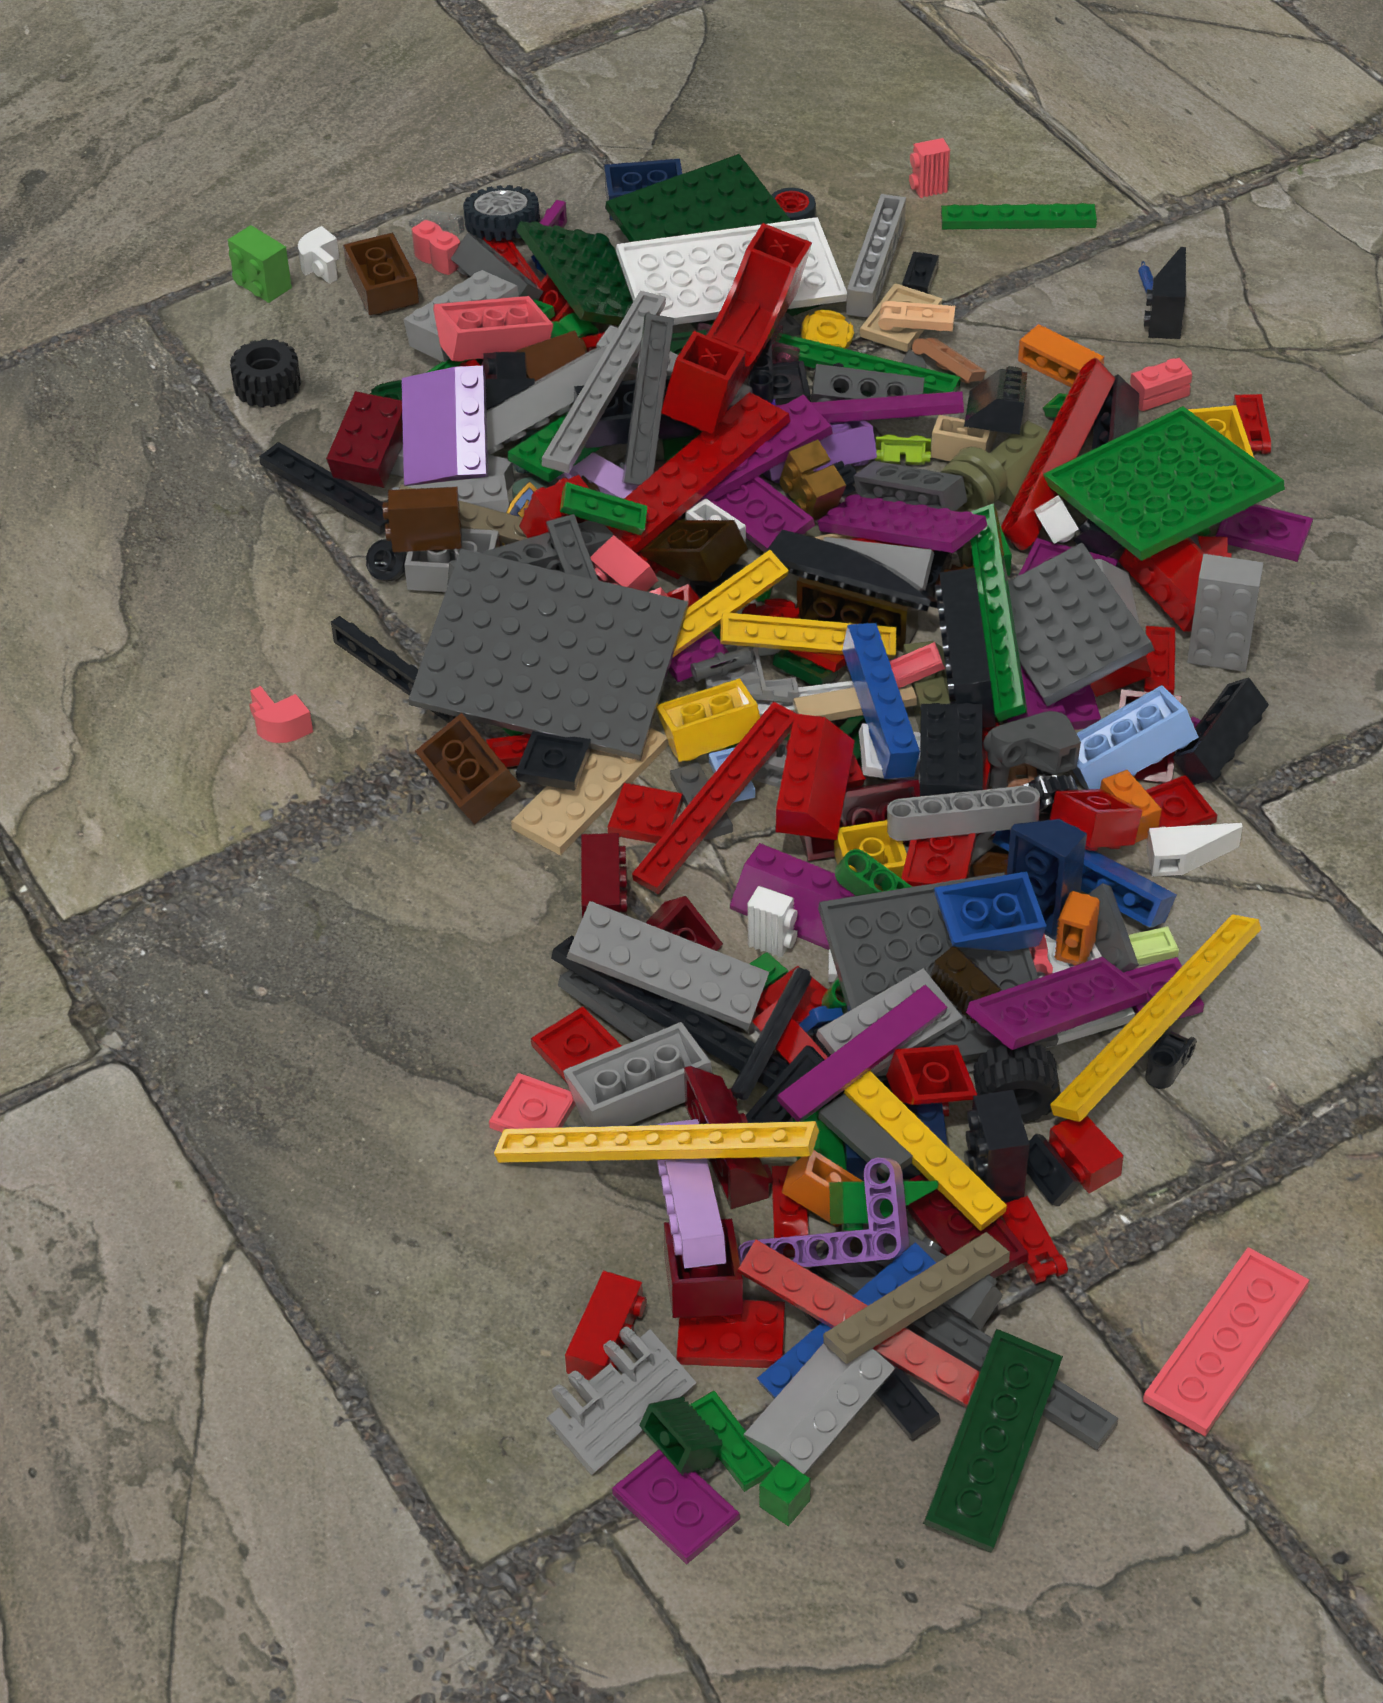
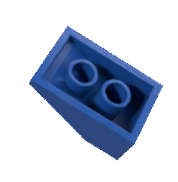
M1027 871L934 888V893L953 947L1009 952L1039 946L1047 926Z

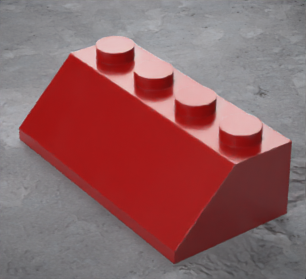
M1189 537L1142 561L1125 548L1118 562L1184 632L1192 631L1198 581L1203 554L1205 553Z
M794 714L776 806L775 832L831 840L838 839L855 740L826 717Z

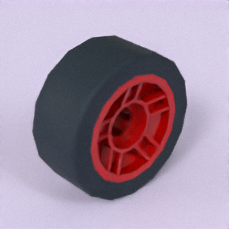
M791 187L777 190L771 194L791 221L816 218V202L810 192Z

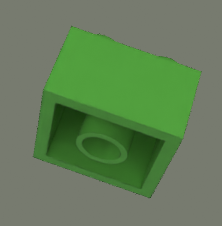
M252 225L227 239L232 265V277L236 284L243 286L255 296L262 298L268 303L292 288L286 246Z

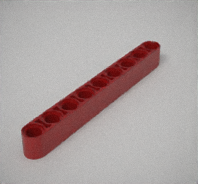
M1097 358L1089 360L1080 369L1001 525L1003 534L1020 551L1028 548L1036 540L1043 526L1034 509L1058 496L1048 486L1043 474L1077 458L1115 381V377Z

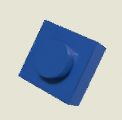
M819 1006L810 1010L809 1016L799 1025L808 1035H813V1029L820 1028L844 1014L842 1008L828 1009L827 1006Z

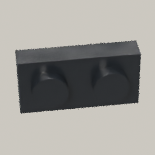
M913 251L902 286L928 294L939 263V255Z
M1035 1134L1029 1140L1027 1174L1052 1205L1060 1206L1081 1182L1047 1139L1041 1134Z

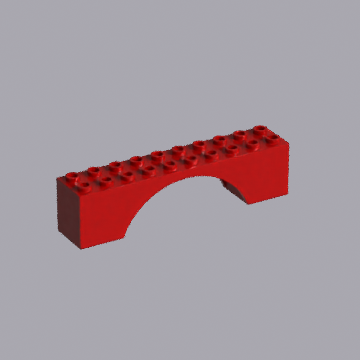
M762 223L746 248L730 291L707 335L693 331L676 358L661 410L662 414L674 420L692 425L701 431L714 433L795 298L812 242Z

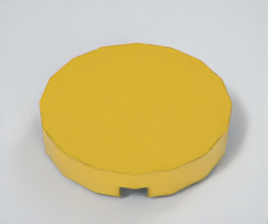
M817 310L814 314L805 316L800 330L803 339L847 349L853 340L854 329L851 322L849 324L845 321L846 317L832 310Z

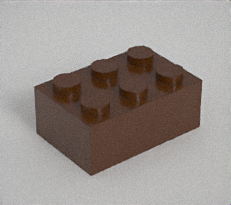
M393 232L343 245L346 270L369 315L380 314L385 311L419 303L417 278Z
M462 713L415 750L457 806L474 825L521 787V784Z

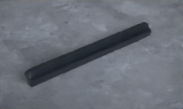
M800 967L794 970L731 1088L734 1098L743 1101L749 1098L812 980L809 970Z

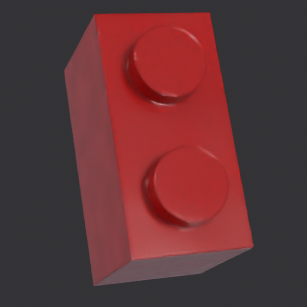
M1087 1115L1080 1122L1066 1119L1050 1128L1049 1143L1088 1193L1121 1176L1124 1155Z

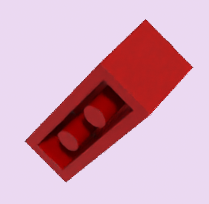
M603 1270L565 1353L567 1374L576 1370L585 1379L591 1380L610 1363L617 1371L619 1370L605 1353L603 1345L609 1340L614 1341L621 1349L626 1345L621 1340L619 1331L626 1326L634 1331L633 1323L636 1317H642L647 1303V1298L643 1297L641 1281Z

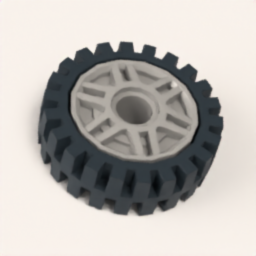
M499 185L496 189H493L492 186L487 187V191L480 189L477 193L470 194V197H467L463 203L465 228L471 235H476L480 239L485 237V240L491 241L495 238L496 241H501L502 238H506L507 241L512 240L513 236L521 238L516 230L520 221L528 223L533 221L540 222L538 197L534 192H530L527 188L522 189L520 186L513 188V185H507L506 188H503L502 185Z

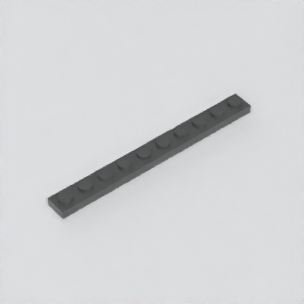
M826 1242L816 1251L821 1259H825L829 1253V1247ZM850 1248L853 1255H859V1253ZM871 1261L812 1266L815 1270L853 1294L857 1293L883 1270ZM940 1305L906 1326L913 1333L980 1372L992 1338ZM1055 1378L1042 1415L1098 1450L1116 1428L1118 1417Z

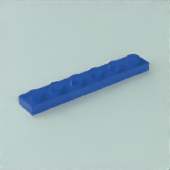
M915 1242L855 1293L853 1297L869 1306L933 1266L936 1262ZM820 1323L757 1377L759 1384L773 1399L778 1396L824 1343L823 1334L832 1329L831 1327Z

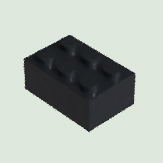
M1008 1090L973 1096L972 1110L967 1111L970 1130L966 1131L968 1150L964 1151L965 1164L1004 1203L1022 1198L1025 1195L1030 1143L1014 1091Z

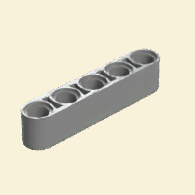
M1016 786L896 799L890 802L887 807V833L894 840L907 841L1010 830L1014 824L1039 821L1040 793L1031 786Z

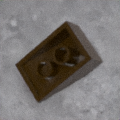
M675 520L640 552L643 557L692 581L711 583L720 579L722 573L729 566L736 564L740 559L739 557L748 548L735 520Z

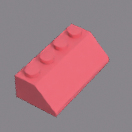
M529 296L434 304L433 307L440 347L452 361L462 362L468 359H484L483 353L516 352V350L550 339L553 323Z

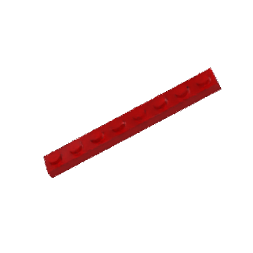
M774 701L634 870L632 873L633 881L656 894L661 892L791 732L795 712Z
M755 1239L737 1270L738 1273L831 1328L868 1306ZM903 1328L873 1347L889 1363L966 1408L979 1371L907 1328Z

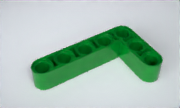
M859 849L850 850L835 869L836 880L855 896L912 887L873 857ZM849 865L853 866L857 872L853 871ZM875 884L879 885L883 891L877 889ZM837 976L824 994L822 1006H827L828 1009L842 1008L843 1014L848 1012L846 1002L839 1001L835 995L838 994L844 998Z

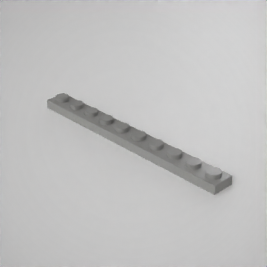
M640 290L542 457V466L566 473L570 472L640 350L645 314L660 315L666 304L665 296Z

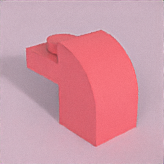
M261 686L250 690L252 703L249 704V707L255 719L257 734L261 738L273 743H288L313 732L310 711L296 694L274 703Z

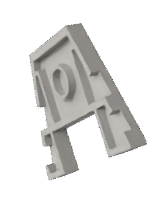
M727 645L725 647L731 652L746 646ZM748 647L753 661L751 665L730 670L728 675L721 676L718 674L704 678L706 689L740 678L752 697L757 700L793 702V698L799 697L796 677L764 680L759 656L775 655L782 649Z

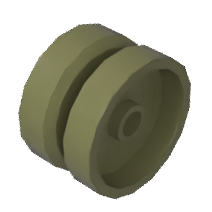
M967 447L961 449L941 471L942 473L963 476L967 502L955 510L957 512H971L994 504L1007 489L1008 480L1004 468L992 454L981 448Z

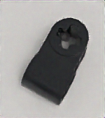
M1169 1027L1149 1052L1145 1073L1147 1083L1158 1089L1170 1087L1184 1065L1189 1062L1196 1047L1197 1039L1194 1037L1189 1039L1172 1032L1171 1027Z

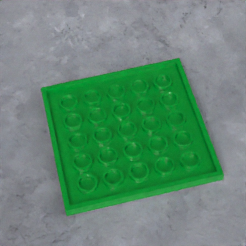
M1184 406L1043 474L1048 486L1141 561L1285 490L1282 478Z

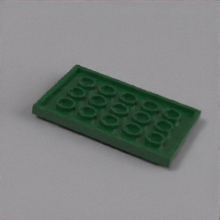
M520 221L516 229L579 319L620 326L633 300L616 250L609 242V238L601 233L590 234L579 229L573 231L557 225L550 227L534 221L531 223Z

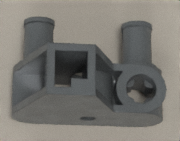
M1047 711L999 725L989 731L983 742V748L988 753V761L992 764L988 785L992 786V789L1008 787L1010 768L1023 763L1037 767L1038 773L1046 776L1075 769L1077 767L1081 741L1068 717L1056 711Z

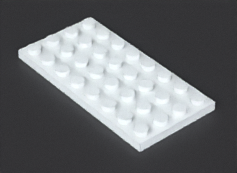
M818 217L767 224L812 242L797 294L788 309L847 300L846 288ZM761 225L617 244L616 253L633 302L640 290L665 296L666 304L660 316L674 318L673 325L716 319L736 277L746 248Z

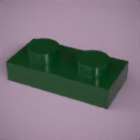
M782 649L774 655V666L784 670L787 674L794 675L808 682L811 686L828 684L837 678L838 670L833 672L789 650Z

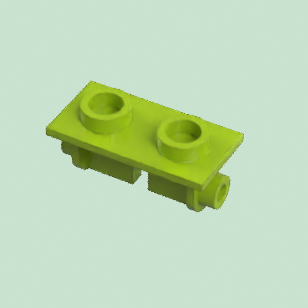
M891 434L876 437L877 458H875V461L900 464V455H906L905 464L925 465V462L930 463L931 439L919 435L911 436L910 438L897 437Z

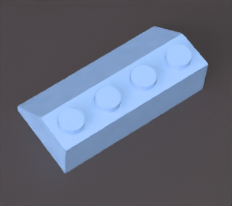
M1161 685L1078 732L1077 735L1081 741L1077 767L1072 770L1086 790L1100 789L1102 779L1128 770L1135 776L1137 772L1151 764L1160 762L1165 756L1186 747L1190 742L1199 737L1187 709Z

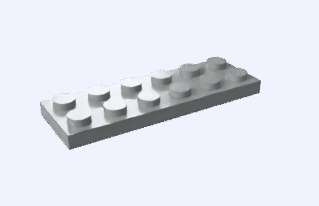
M589 901L566 957L569 960L746 1030L749 1028L769 972L591 901Z

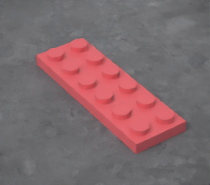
M1248 1247L1146 1390L1143 1402L1206 1437L1308 1288L1309 1279Z

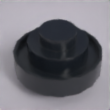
M386 539L378 540L372 544L367 552L366 567L374 578L386 582L394 581L405 572L404 564L407 553L393 552L392 541H386Z

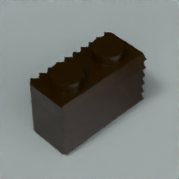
M953 946L935 960L930 975L945 996L948 997L949 1001H952V1005L957 1006V1010H961V1013L966 1015V1019H971V1023L975 1024L977 1021L966 1013L969 1002L1002 990L960 949Z

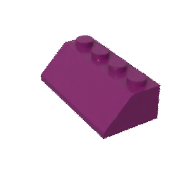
M759 843L744 864L730 903V909L748 916L747 904L758 886L793 897V906L798 912L793 929L797 931V937L829 950V944L818 910L819 903L853 897L855 895L836 880L835 873Z

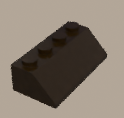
M799 577L797 580V608L799 607L800 619L852 624L876 623L877 626L896 627V651L903 652L904 644H910L917 632L918 609Z

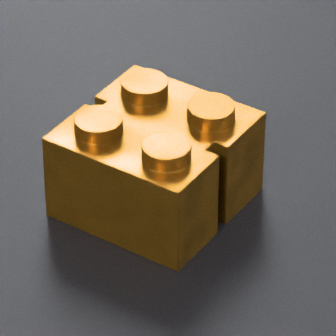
M819 440L790 451L780 476V485L783 491L789 493L790 497L795 499L794 504L813 517L814 521L824 517L830 509L836 508L839 505L846 487L834 464L817 472L813 471L830 463L831 460Z

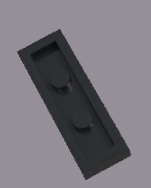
M806 1045L746 1114L748 1123L788 1122L792 1116L777 1101L778 1095L824 1061V1058L813 1047Z

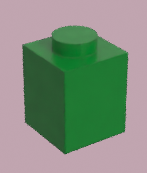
M781 1459L759 1484V1507L789 1527L810 1502L811 1478Z

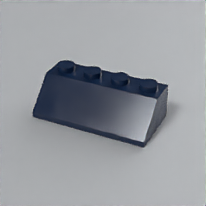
M1060 819L1014 824L1010 830L1007 875L1027 871L1047 926L1044 934L1056 941L1058 918L1069 893L1072 891L1081 893L1087 833Z

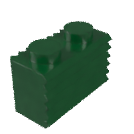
M684 1397L649 1403L639 1425L681 1475L685 1472L688 1474L696 1470L710 1469L723 1445L722 1439L718 1438V1434L714 1430H710L709 1425H706L705 1420L701 1419V1415L698 1416L693 1406H689L688 1401L685 1402Z

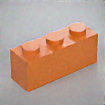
M1040 324L1019 340V362L1069 387H1072L1080 369L1089 360L1097 358L1104 365V356Z

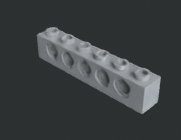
M880 195L847 288V315L868 318L876 308L905 224L906 197Z

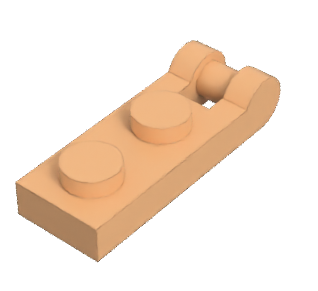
M885 301L881 305L878 325L882 330L902 327L953 331L955 306Z

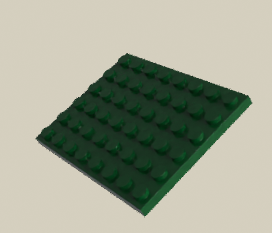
M740 154L608 200L605 206L607 212L630 242L762 225V223L771 224L791 221ZM821 305L787 309L786 313L795 316ZM716 319L692 322L690 324L696 331L706 330V334H708Z

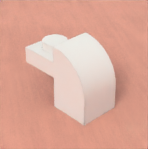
M320 226L308 232L300 239L298 243L300 265L305 276L314 272L318 277L323 278L330 284L337 280L335 263L339 259L337 238Z

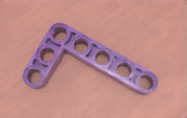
M874 1158L866 1164L864 1168V1183L869 1229L760 1239L758 1241L782 1255L785 1245L791 1244L795 1249V1257L792 1261L802 1267L896 1259L909 1248L901 1166L891 1158ZM881 1164H885L890 1171V1177L885 1183L880 1182L876 1175L877 1169ZM884 1199L890 1200L893 1205V1212L888 1218H885L880 1212V1204ZM888 1234L893 1235L897 1242L896 1249L892 1253L887 1252L883 1246V1240ZM854 1237L859 1238L863 1245L862 1252L858 1256L853 1255L850 1251V1242ZM755 1240L746 1241L739 1246L740 1265ZM821 1240L825 1241L829 1247V1253L825 1259H821L816 1252V1246Z

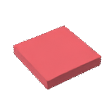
M518 1073L490 1118L489 1127L499 1132H503L504 1129L562 1128L576 1104L571 1091Z

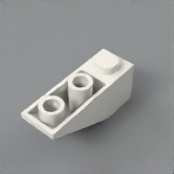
M1242 823L1149 828L1146 850L1152 877L1184 875L1238 848L1243 827Z

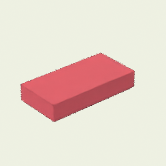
M935 642L889 661L898 688L945 669Z

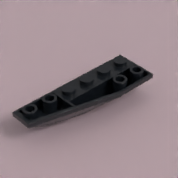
M782 529L765 551L766 553L771 550L789 570L788 573L823 583L825 578L834 580L833 586L848 590L851 585L860 587L858 593L873 597L876 596V592L886 594L884 600L902 604L903 599L912 602V608L928 612L929 606L938 608L937 600L895 569L868 555L842 545Z

